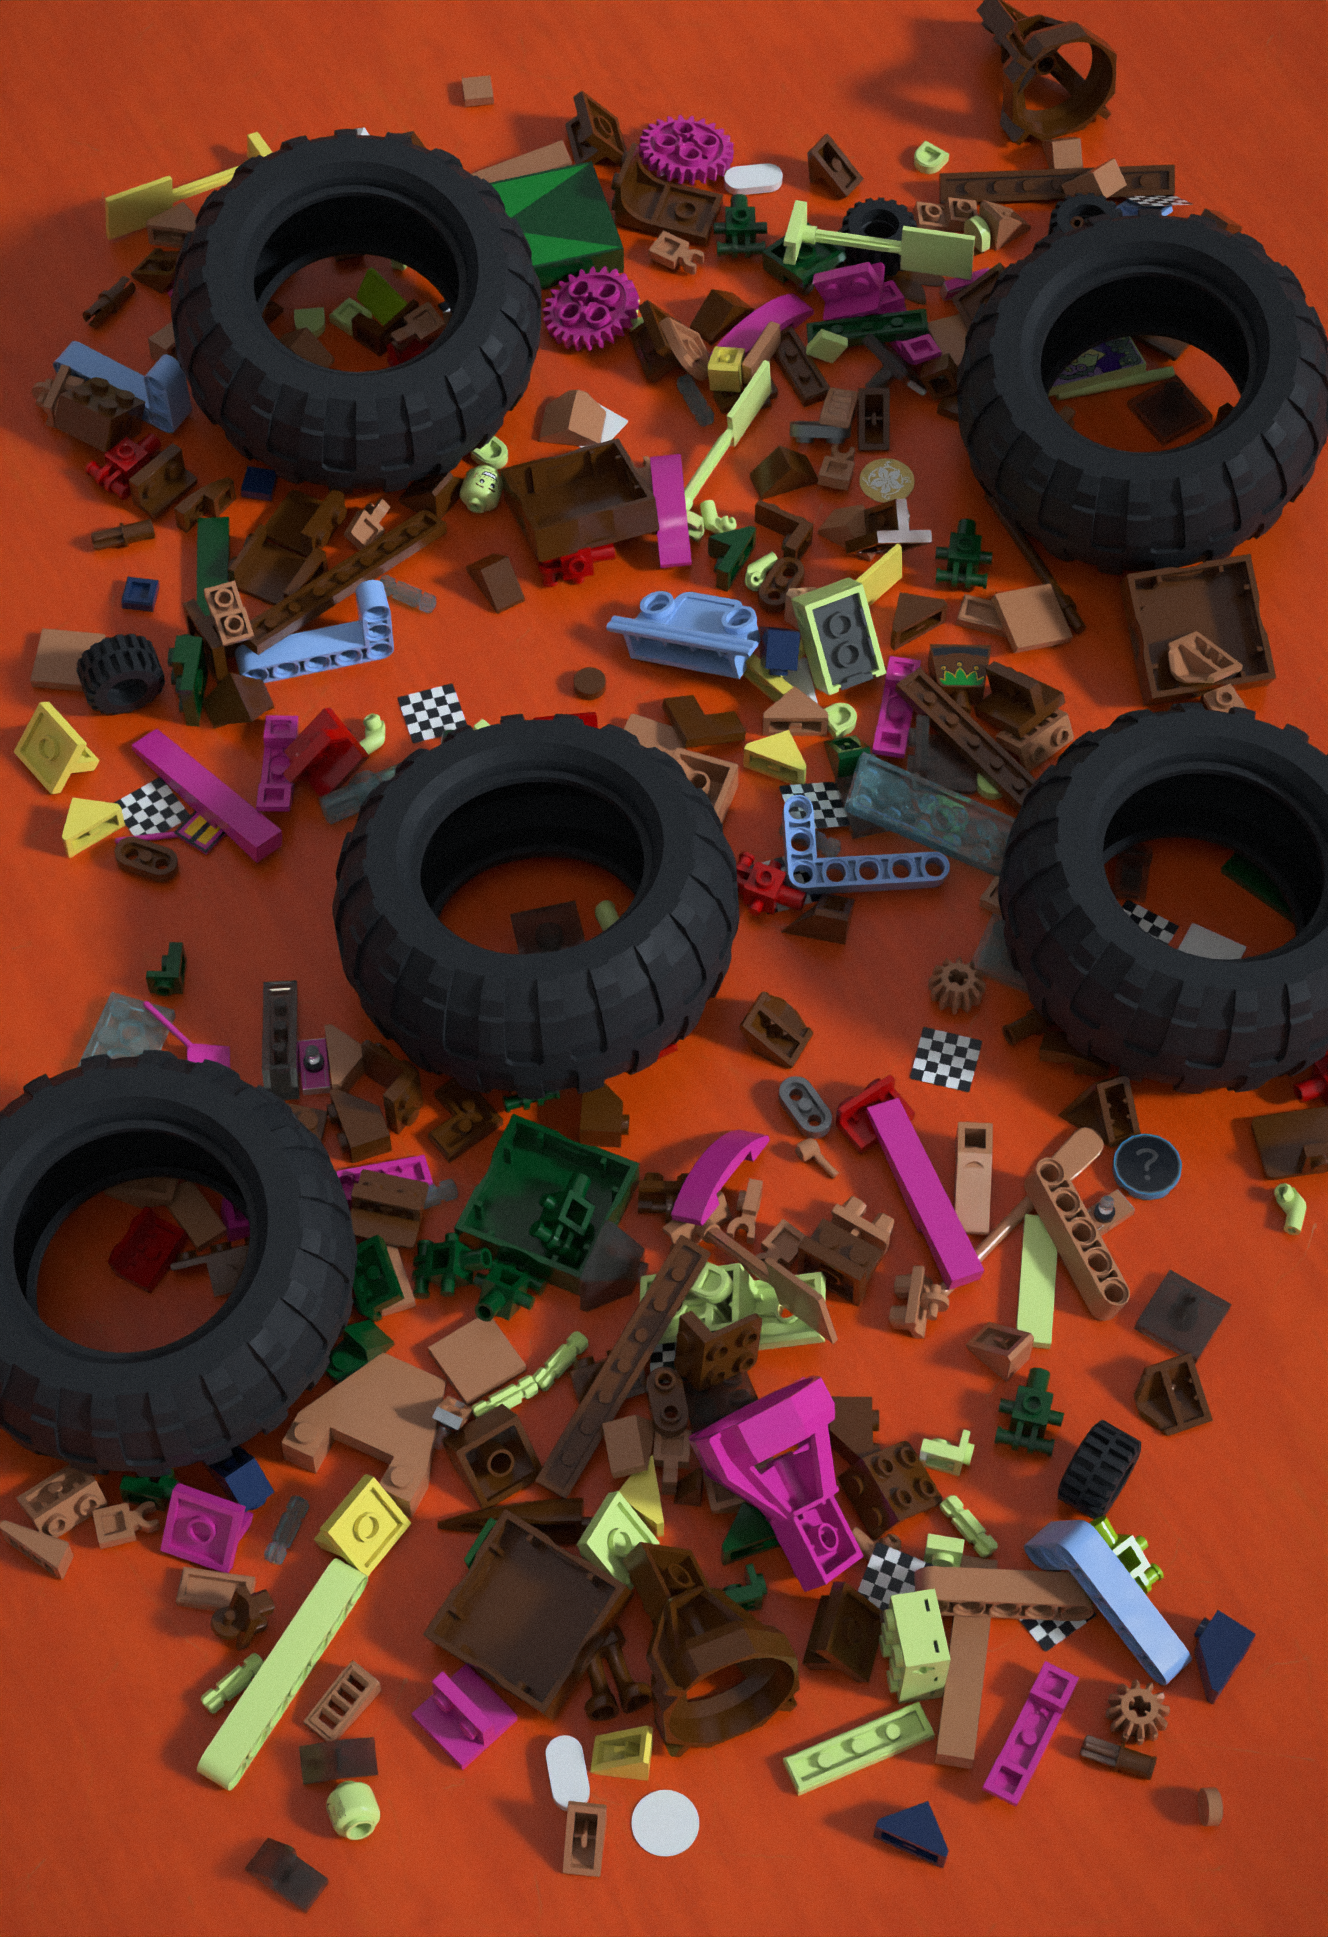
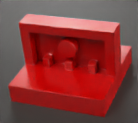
M331 707L324 708L285 749L284 753L290 759L289 763L291 765L282 774L290 783L308 781L321 799L327 800L340 789L370 756Z

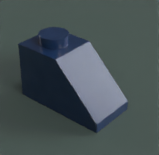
M759 626L761 667L769 669V675L788 676V670L797 671L800 632L787 628Z
M240 1446L232 1448L233 1456L211 1465H206L204 1460L202 1461L205 1468L230 1501L246 1506L245 1512L261 1507L266 1502L267 1497L275 1493L256 1459Z
M1217 1610L1211 1620L1205 1617L1194 1634L1198 1638L1194 1654L1206 1700L1211 1704H1214L1251 1647L1256 1635L1219 1610Z

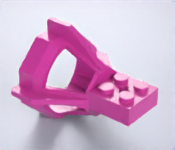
M814 1375L797 1379L790 1385L773 1391L726 1415L707 1428L693 1433L688 1438L706 1476L757 1507L767 1517L765 1520L771 1524L777 1540L782 1546L804 1592L826 1585L864 1556L834 1497V1494L839 1491V1487L836 1485L828 1424L835 1420V1405L822 1378ZM798 1443L799 1448L794 1452L789 1451L772 1459L766 1464V1467L759 1470L754 1467V1465Z

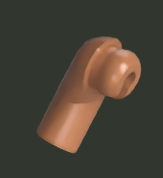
M858 1527L852 1530L864 1555L863 1557L870 1561L876 1543H881L898 1551L901 1548V1540L894 1534H887L886 1537L872 1540Z

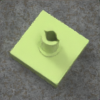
M615 1491L607 1494L576 1545L580 1550L582 1558L632 1590L634 1585L629 1579V1573L622 1560L639 1542L658 1545L660 1542L621 1493Z

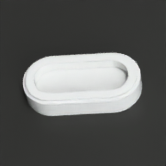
M770 163L735 166L726 171L724 187L733 195L770 193L781 187L783 173L778 166Z
M558 1736L551 1740L546 1748V1763L554 1803L558 1808L567 1812L569 1801L588 1802L590 1787L581 1744L571 1736Z

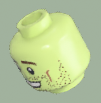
M479 465L466 472L459 496L467 508L474 513L491 511L498 505L504 487L503 480L496 469L487 465Z
M344 1781L336 1786L327 1799V1812L334 1830L340 1836L351 1840L363 1839L374 1831L380 1820V1809L374 1792L365 1783Z

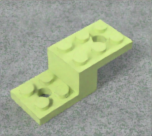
M741 1263L719 1266L725 1269L733 1281V1289L729 1297L723 1302L711 1304L694 1297L688 1292L681 1308L676 1312L658 1344L677 1342L679 1317L689 1311H692L712 1333L757 1313L762 1318L758 1350L825 1342V1338L795 1315L783 1318L782 1312L785 1308L779 1304L774 1288L767 1282L754 1280ZM822 1272L795 1275L821 1294L825 1300L826 1277ZM657 1274L641 1276L640 1302Z

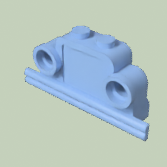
M665 591L650 593L641 600V612L635 619L614 615L606 626L607 631L624 635L631 659L740 679L746 671V661L761 641L757 626V616L753 608L743 606L739 600L696 592H684L675 599L672 594Z

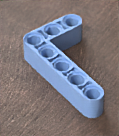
M72 341L53 363L54 370L57 373L61 364L70 366L72 376L85 379V382L94 377L103 378L109 384L121 390L132 392L135 397L146 402L142 420L166 433L172 434L192 411L186 376L180 368L179 362L170 355H162L149 372L143 376L80 342Z
M368 580L357 586L355 592L359 621L290 634L259 655L244 644L239 646L235 650L239 675L260 679L264 683L387 658L394 651L391 611L383 583L378 580Z
M794 795L787 799L784 804L782 829L785 871L787 872L786 883L787 886L806 892L807 895L935 888L943 884L949 873V860L940 852L817 858L812 802L803 795ZM792 807H800L806 812V816L803 819H794L789 814V810ZM794 839H803L807 842L809 848L802 852L797 851L792 847L791 842ZM930 863L937 864L941 868L942 874L936 877L931 876L926 872L925 866ZM902 865L908 869L909 876L898 878L894 875L892 868ZM863 867H870L876 872L877 877L872 880H866L862 878L859 870ZM830 869H838L842 872L844 879L839 882H833L829 880L826 872ZM800 870L805 871L810 875L811 881L805 884L798 883L794 879L793 874Z
M1085 1520L1051 1521L1024 1545L1025 1553L1039 1568L1043 1570H1069L1145 1671L1157 1683L1163 1686L1167 1685L1192 1661L1187 1648L1090 1523Z

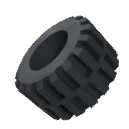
M1075 193V197L1069 195L1064 197L1063 202L1059 201L1055 205V209L1051 212L1048 235L1058 231L1066 233L1073 230L1074 228L1071 226L1070 221L1075 216L1087 219L1109 213L1112 219L1122 217L1123 213L1120 208H1116V203L1112 200L1106 201L1105 196L1100 195L1097 197L1094 196V193H1088V195Z
M878 197V200L868 198L865 199V203L859 201L854 204V208L848 209L846 216L843 218L842 233L902 241L903 226L917 228V224L912 212H907V207L903 204L897 205V201L892 199L885 201L884 198ZM843 246L847 250V258L845 259L847 266L870 262V264L882 262L885 266L884 278L888 274L891 277L897 275L898 270L904 271L900 270V254Z
M135 634L115 635V637H107L102 639L103 641L91 645L89 650H85L82 653V658L78 659L76 671L87 702L94 711H100L101 714L107 715L112 713V715H119L140 709L145 704L151 703L156 699L155 696L162 692V687L165 685V676L155 649L150 640H146L141 635L136 637Z
M1104 1420L1096 1423L1087 1433L1070 1461L1058 1488V1499L1092 1519L1106 1515L1136 1465L1141 1452V1441Z

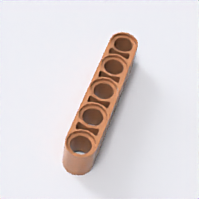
M1050 1157L1039 1160L1025 1179L1024 1187L1089 1311L1099 1320H1111L1128 1302L1130 1298L1129 1287L1065 1168L1056 1159Z
M927 1566L916 1570L914 1573L915 1592L935 1588L941 1616L1082 1621L1094 1614L1093 1601L1071 1572Z

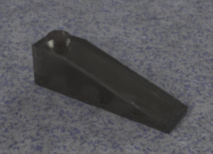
M297 980L263 982L262 1076L264 1088L283 1100L300 1099Z

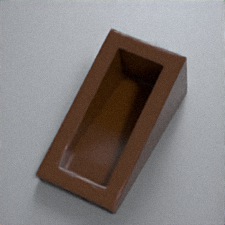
M697 1468L677 1482L676 1495L674 1497L675 1504L701 1506L703 1468Z

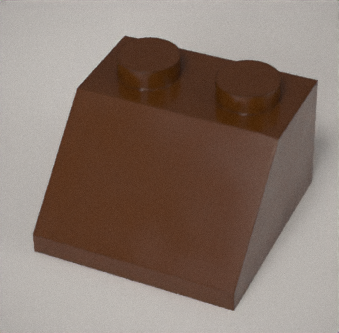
M500 1404L441 1439L455 1470L481 1509L491 1508L533 1483L542 1468L518 1415L504 1404Z

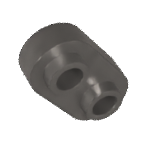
M819 421L790 422V436L796 437L795 441L800 443H812L814 438H826L827 443L840 444L844 443L845 438L851 437V425L850 428L844 429L821 425Z
M793 1076L785 1079L779 1088V1102L804 1136L813 1139L825 1136L830 1131L832 1114L811 1083L805 1078ZM792 1095H798L801 1097V1099L795 1101L792 1100L790 1097ZM817 1121L820 1125L811 1126L809 1122Z

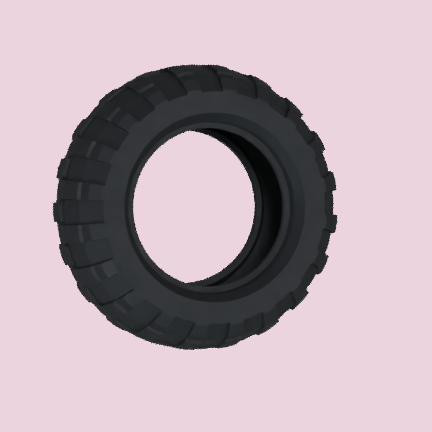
M357 129L334 130V136L309 140L305 135L282 142L278 151L270 153L265 157L258 155L257 157L250 158L236 168L231 181L222 186L218 191L213 190L206 198L196 217V227L193 232H188L177 256L175 282L171 296V317L177 359L191 386L192 396L213 425L219 424L225 431V437L241 455L250 461L252 459L260 460L272 467L278 477L288 482L299 485V483L307 481L313 484L328 486L329 491L336 489L344 494H352L353 489L382 487L385 493L406 489L410 481L418 480L428 475L432 476L450 472L457 467L463 456L476 448L481 450L489 443L503 425L505 414L508 410L512 411L529 384L531 369L539 347L541 330V286L532 264V251L516 218L511 219L507 215L499 193L484 178L481 180L477 175L473 176L463 169L460 159L442 149L434 148L431 151L412 143L411 137L387 132L385 137L357 135ZM368 254L395 260L420 273L443 296L450 308L452 317L440 336L429 347L410 360L381 370L348 372L316 365L293 353L273 335L264 322L262 314L277 288L303 267L332 256Z
M1139 209L1136 216H1122L1111 219L1109 213L1084 219L1082 227L1066 233L1061 231L1054 232L1035 243L1031 254L1023 260H1018L1015 264L1011 263L1000 274L992 288L990 299L986 304L979 306L965 337V351L957 372V398L960 434L968 452L970 467L975 478L989 498L994 497L999 503V511L1021 535L1028 534L1030 537L1033 536L1043 544L1049 554L1066 562L1076 559L1084 563L1096 565L1101 573L1122 575L1123 570L1150 571L1168 567L1179 568L1201 561L1204 563L1210 560L1229 557L1236 546L1253 537L1257 540L1264 535L1280 518L1283 507L1289 501L1294 502L1310 481L1315 471L1317 458L1327 440L1328 339L1314 306L1309 307L1305 301L1306 295L1295 274L1286 265L1282 266L1279 262H1274L1267 256L1260 242L1245 233L1237 232L1232 234L1229 231L1218 228L1215 220L1204 216L1191 214L1186 219L1175 216H1162L1161 209ZM1149 335L1180 340L1204 351L1226 370L1235 383L1241 397L1231 413L1217 427L1191 443L1164 451L1129 452L1093 442L1072 429L1055 411L1048 399V394L1064 369L1088 350L1114 339Z
M1201 703L1172 704L1168 711L1153 713L1149 709L1128 712L1118 716L1105 729L1100 728L1094 733L1091 731L1086 732L1058 757L1056 766L1050 765L1029 788L1024 797L1022 807L1012 825L1003 856L998 883V901L1002 919L1005 920L1003 934L1011 965L1014 971L1019 970L1024 978L1028 997L1034 1008L1043 1018L1046 1017L1048 1021H1054L1066 1032L1067 1042L1086 1057H1091L1095 1054L1102 1060L1119 1067V1075H1125L1130 1080L1142 1083L1143 1078H1147L1160 1083L1172 1084L1173 1090H1176V1092L1201 1094L1206 1088L1225 1087L1228 1091L1234 1090L1235 1093L1258 1089L1267 1081L1277 1076L1280 1077L1287 1074L1289 1077L1301 1073L1323 1058L1328 1050V755H1325L1322 751L1309 744V736L1299 728L1287 723L1284 729H1280L1272 724L1256 720V711L1233 706L1227 713L1205 710ZM1160 838H1191L1218 844L1254 863L1274 882L1288 904L1293 917L1296 937L1270 952L1242 959H1212L1177 950L1145 932L1129 917L1110 888L1104 864L1129 847Z
M523 714L507 715L501 717L500 724L473 730L470 725H466L448 732L447 736L444 737V743L430 751L419 748L407 756L396 766L394 777L389 781L380 782L361 804L357 823L352 832H347L343 841L336 869L337 887L332 903V915L343 971L349 983L358 993L361 1007L379 1032L387 1040L393 1039L397 1042L411 1062L429 1073L433 1072L437 1075L444 1073L454 1077L460 1087L487 1094L493 1089L517 1091L519 1098L526 1099L545 1098V1091L565 1090L576 1087L578 1094L599 1089L604 1087L605 1079L617 1076L623 1072L633 1075L649 1067L657 1061L661 1050L669 1044L675 1045L680 1039L684 1040L698 1024L708 999L715 998L721 987L732 959V943L739 925L735 857L723 834V825L701 787L696 788L688 780L682 766L673 757L656 747L646 748L640 745L636 735L611 724L601 729L584 725L583 719L568 714H555L553 720H525ZM557 857L591 863L620 879L635 895L628 909L608 929L582 944L548 953L524 955L505 954L487 950L458 937L438 920L450 898L469 880L496 866L530 858Z
M143 1050V1054H139V1057L111 1059L107 1054H100L81 1059L80 1067L65 1071L50 1079L46 1074L41 1075L24 1085V1094L13 1100L0 1112V1428L6 1431L23 1448L38 1455L63 1460L69 1463L73 1469L88 1473L108 1475L110 1470L133 1471L140 1477H161L172 1475L171 1468L188 1466L203 1460L206 1465L223 1461L233 1456L232 1448L248 1441L259 1432H263L266 1436L276 1429L287 1418V1409L299 1398L303 1391L306 1389L311 1391L327 1369L330 1363V1351L337 1338L345 1330L351 1315L353 1304L352 1287L357 1266V1246L347 1199L330 1157L319 1138L296 1118L292 1108L283 1099L261 1085L254 1087L241 1080L239 1073L208 1059H204L203 1063H195L178 1059L171 1052L162 1050ZM167 1177L182 1179L200 1184L222 1195L241 1211L249 1221L250 1239L247 1259L235 1289L214 1316L194 1332L178 1341L139 1352L115 1353L99 1351L64 1338L48 1327L39 1317L37 1306L38 1275L45 1251L51 1239L63 1222L80 1205L110 1187L144 1178Z

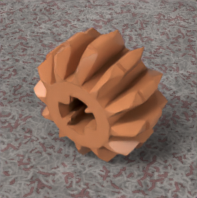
M959 956L956 963H952L946 958L943 961V966L936 965L934 967L932 976L929 978L928 987L931 990L930 997L932 1001H939L940 1010L950 1007L953 1015H955L958 1008H961L968 1014L972 1005L978 1006L981 1003V995L985 993L986 984L983 981L984 974L982 970H974L975 964L973 961L963 964Z
M1137 1679L1132 1681L1131 1688L1122 1683L1118 1685V1694H1110L1107 1702L1111 1707L1106 1709L1105 1716L1110 1720H1114L1110 1726L1111 1732L1124 1731L1121 1738L1123 1742H1127L1130 1735L1135 1736V1742L1138 1746L1143 1744L1145 1736L1151 1741H1155L1159 1735L1158 1730L1165 1731L1168 1725L1165 1717L1169 1715L1170 1708L1161 1704L1165 1699L1164 1692L1152 1694L1154 1687L1152 1682L1148 1683L1145 1689L1140 1688V1683ZM1132 1708H1138L1139 1714H1142L1143 1717H1137L1136 1711L1132 1710Z

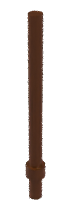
M985 493L984 498L1042 584H1051L1064 617L1075 633L1084 631L1086 625L1076 612L1077 606L1072 598L1064 594L1027 537L1016 531L999 511V503L994 497L989 498Z

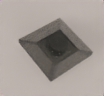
M605 1220L580 1277V1310L586 1312L632 1294L637 1282L640 1283L641 1276L647 1274L649 1264L645 1262V1248L608 1220Z

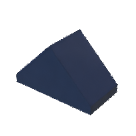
M928 1801L878 1819L874 1838L936 1866L944 1867L949 1850Z

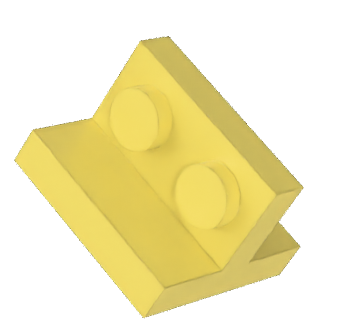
M40 702L14 750L18 758L51 794L61 793L71 773L93 771L100 761L86 746L87 743L50 702Z
M365 1474L321 1526L320 1532L314 1538V1541L321 1549L343 1557L351 1567L369 1576L411 1525V1522L373 1476Z

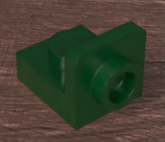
M169 942L168 955L162 956V971L146 972V982L150 993L160 996L183 994L187 964L183 942Z
M171 1468L172 1475L161 1476L159 1483H156L150 1477L123 1475L119 1486L123 1502L140 1505L144 1502L152 1501L155 1503L156 1510L165 1512L167 1503L171 1500L172 1490L179 1483V1480L175 1478L173 1468Z
M753 1563L745 1565V1581L747 1585L732 1584L724 1587L722 1590L743 1609L751 1612L762 1609L763 1595H767V1588L763 1574H756Z

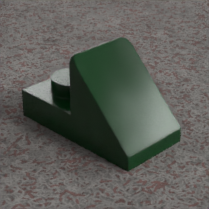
M743 527L715 534L708 538V554L718 559L714 567V573L717 574V588L726 592L730 589L755 548V527Z
M370 1319L348 1325L343 1331L344 1340L330 1351V1363L324 1374L337 1385L382 1352L386 1353L395 1345L394 1341Z

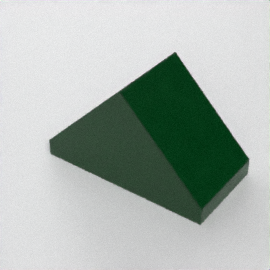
M856 735L824 741L836 784L868 778L870 747Z
M744 1502L742 1503L722 1544L721 1561L723 1566L781 1546L771 1524L765 1520L767 1517L758 1508Z

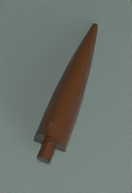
M562 1498L495 1506L438 1521L437 1525L438 1529L480 1533L490 1517L497 1521L506 1509L548 1535L555 1544H577L593 1517H584V1498Z

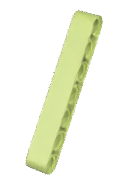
M337 1558L331 1561L205 1750L197 1766L198 1773L228 1791H231L237 1785L362 1595L368 1582L367 1575Z

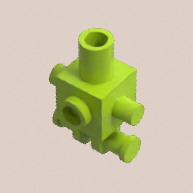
M1105 1515L1090 1522L1145 1594L1152 1590L1151 1585L1154 1582L1164 1578V1574L1159 1566L1155 1563L1150 1564L1142 1552L1149 1546L1143 1536L1139 1535L1134 1538L1133 1535L1116 1534Z

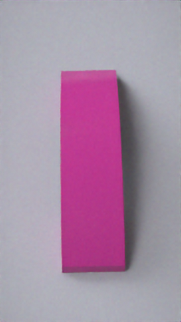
M894 281L884 282L881 309L879 313L874 315L907 311L905 308V297ZM930 334L909 340L889 342L901 358L912 365L942 356L941 350Z
M794 293L780 296L749 314L717 346L745 348L746 357L770 321L780 324V332L787 326H792L795 329L814 314V309Z
M681 454L650 457L653 495L656 499L659 522L657 538L660 567L692 565Z
M889 656L872 754L897 758L905 757L913 709L895 692L897 683L920 667L921 660Z
M266 715L261 783L258 785L257 811L290 812L295 783H290L282 773L291 765L289 763L290 759L284 751L298 737V716Z
M740 1129L733 1130L721 1136L709 1146L695 1163L683 1183L671 1213L672 1220L703 1226L719 1206L717 1197L719 1190L743 1160L753 1162L770 1141L769 1135Z
M1046 1661L1044 1662L1028 1699L982 1787L983 1791L1015 1807L1017 1806L1060 1721L1079 1677Z

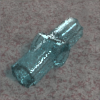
M398 764L377 773L371 770L360 772L350 780L349 785L319 797V805L326 821L331 825L359 813L361 804L367 795L380 782L389 781L394 777Z

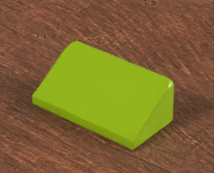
M371 267L367 270L358 290L357 299L384 326L408 303L374 268Z

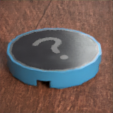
M1140 1134L1131 1136L1120 1144L1114 1155L1112 1172L1116 1183L1120 1188L1123 1187L1127 1190L1129 1195L1137 1199L1154 1200L1163 1198L1176 1187L1181 1176L1182 1162L1178 1151L1169 1141L1157 1135Z

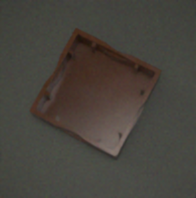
M618 438L579 448L559 456L541 458L500 469L505 501L539 562L577 553L579 549L587 547L592 549L659 531L656 499L643 477L634 470L631 458Z
M1251 554L1210 560L1197 566L1186 568L1168 567L1127 574L1119 583L1144 706L1198 698L1207 692L1230 683L1235 691L1263 687L1270 684L1276 678L1268 635L1260 617V597ZM1198 631L1243 665L1242 670L1215 683H1183L1177 681L1170 673L1167 653L1168 643Z
M505 1509L477 1551L468 1573L450 1592L423 1635L553 1721L634 1596V1593L619 1580L584 1558L577 1557L555 1544L548 1535Z

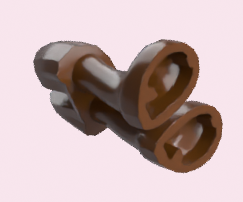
M617 1623L587 1667L593 1697L586 1702L584 1709L588 1718L593 1721L609 1720L615 1718L619 1713L616 1699L609 1689L601 1661L604 1657L615 1680L624 1713L634 1712L652 1700L651 1687L644 1682H634L628 1672L621 1649L625 1645L626 1640Z

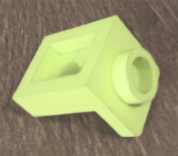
M963 1429L959 1447L952 1446L950 1442L944 1439L935 1438L929 1440L924 1438L919 1460L926 1468L960 1476L962 1465L970 1466L975 1444L968 1443L971 1431Z
M928 1534L924 1561L934 1566L960 1567L965 1539Z

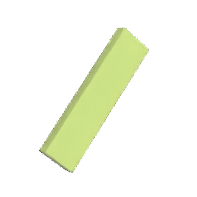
M1025 1214L1016 1329L1033 1335L1034 1342L1032 1347L1050 1349L1052 1343L1057 1249L1039 1215Z
M918 1701L783 1758V1764L797 1795L800 1796L934 1739L935 1734Z

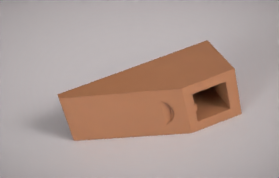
M958 1122L955 1137L954 1210L966 1234L989 1235L993 1123Z

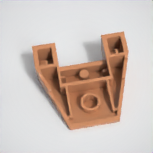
M382 1352L298 1412L281 1442L284 1459L316 1474L335 1440L389 1464L379 1484L404 1515L412 1518L429 1488L430 1472L439 1425L438 1420L432 1418L437 1406L444 1400L446 1380Z

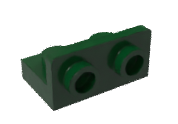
M378 1234L356 1245L357 1266L353 1282V1289L356 1294L353 1297V1302L360 1315H365L375 1322L382 1319L380 1311L405 1299L384 1239Z

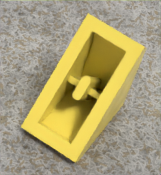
M715 346L708 362L710 390L741 392V364L745 358V348Z
M789 730L746 744L743 767L792 785L805 784L807 765Z
M72 798L62 833L66 855L71 858L124 827L125 823L121 807L116 803Z
M651 1455L648 1470L631 1474L619 1492L653 1535L661 1537L664 1536V1519L653 1455Z
M647 1725L595 1736L590 1772L597 1775L648 1781L653 1747V1727Z

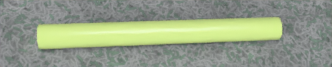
M1173 366L1149 370L1057 394L1056 398L1059 401L1171 379L1175 377Z

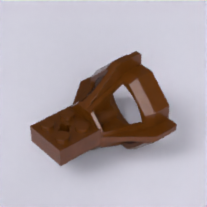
M1004 0L983 1L976 10L983 19L981 24L990 33L995 34L993 40L1001 47L1003 101L1000 125L1014 143L1021 145L1029 134L1043 141L1084 130L1097 114L1107 120L1111 112L1105 105L1115 94L1117 54L1106 41L1077 22H1063L1041 14L1028 17ZM1075 42L1090 44L1092 64L1086 80L1057 51L1062 45ZM1050 73L1072 95L1069 99L1055 107L1045 110L1026 109L1023 90L1037 74L1047 75Z
M639 1542L622 1560L629 1573V1579L636 1587L643 1602V1608L653 1623V1634L646 1660L653 1672L651 1675V1692L655 1714L654 1722L670 1756L681 1757L691 1746L713 1747L762 1727L778 1710L791 1712L797 1706L793 1695L800 1689L798 1659L786 1635L774 1626L762 1624L728 1597L723 1590L710 1588L692 1550ZM736 1664L746 1677L745 1680L721 1694L699 1701L687 1702L686 1693L693 1686L727 1666Z

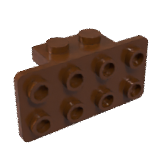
M1328 1106L1259 1116L1252 1120L1251 1128L1267 1179L1278 1180L1328 1172Z

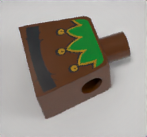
M930 644L928 668L931 679L966 713L970 714L971 705H977L983 700L987 677L985 668L989 665L991 645Z

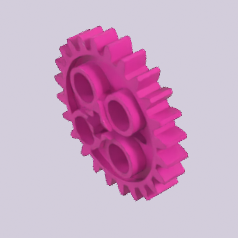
M682 115L678 116V120L667 116L666 122L657 119L656 125L649 123L648 130L643 129L639 142V157H642V164H649V171L657 170V177L667 175V181L669 182L677 178L679 184H682L684 180H689L691 185H694L695 180L706 184L707 177L715 181L717 175L724 176L725 170L730 169V165L733 162L734 143L730 142V135H724L723 128L715 130L716 123L706 125L704 118L697 122L694 121V116H690L688 120H684Z
M604 266L600 272H596L595 267H592L588 274H585L583 269H580L579 276L576 278L569 274L570 281L568 283L559 281L561 289H551L550 292L553 298L545 299L547 307L543 308L545 315L543 320L551 338L554 337L557 344L563 342L566 349L574 344L576 351H579L583 345H586L588 351H591L593 344H598L600 348H603L604 341L606 340L612 344L615 343L613 336L616 334L622 337L625 336L623 328H632L633 325L630 319L638 318L636 310L639 309L638 300L640 298L633 281L628 280L625 273L619 275L617 269H613L609 273L607 267Z

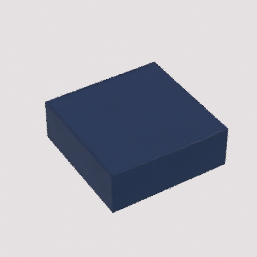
M247 466L241 487V497L272 501L279 477L274 470Z
M127 577L121 600L122 608L153 612L160 587L159 580Z

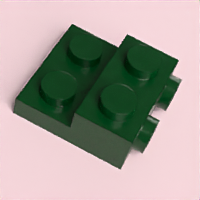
M785 236L762 251L764 270L783 283L790 279L803 289L813 282L814 274L829 271L847 258V250L840 245L816 242L815 245L801 243L796 264H784L783 259L787 246H784Z
M189 634L177 635L175 647L169 648L168 667H172L171 684L176 685V694L180 698L179 712L184 713L186 726L199 727L209 674L202 637H195Z

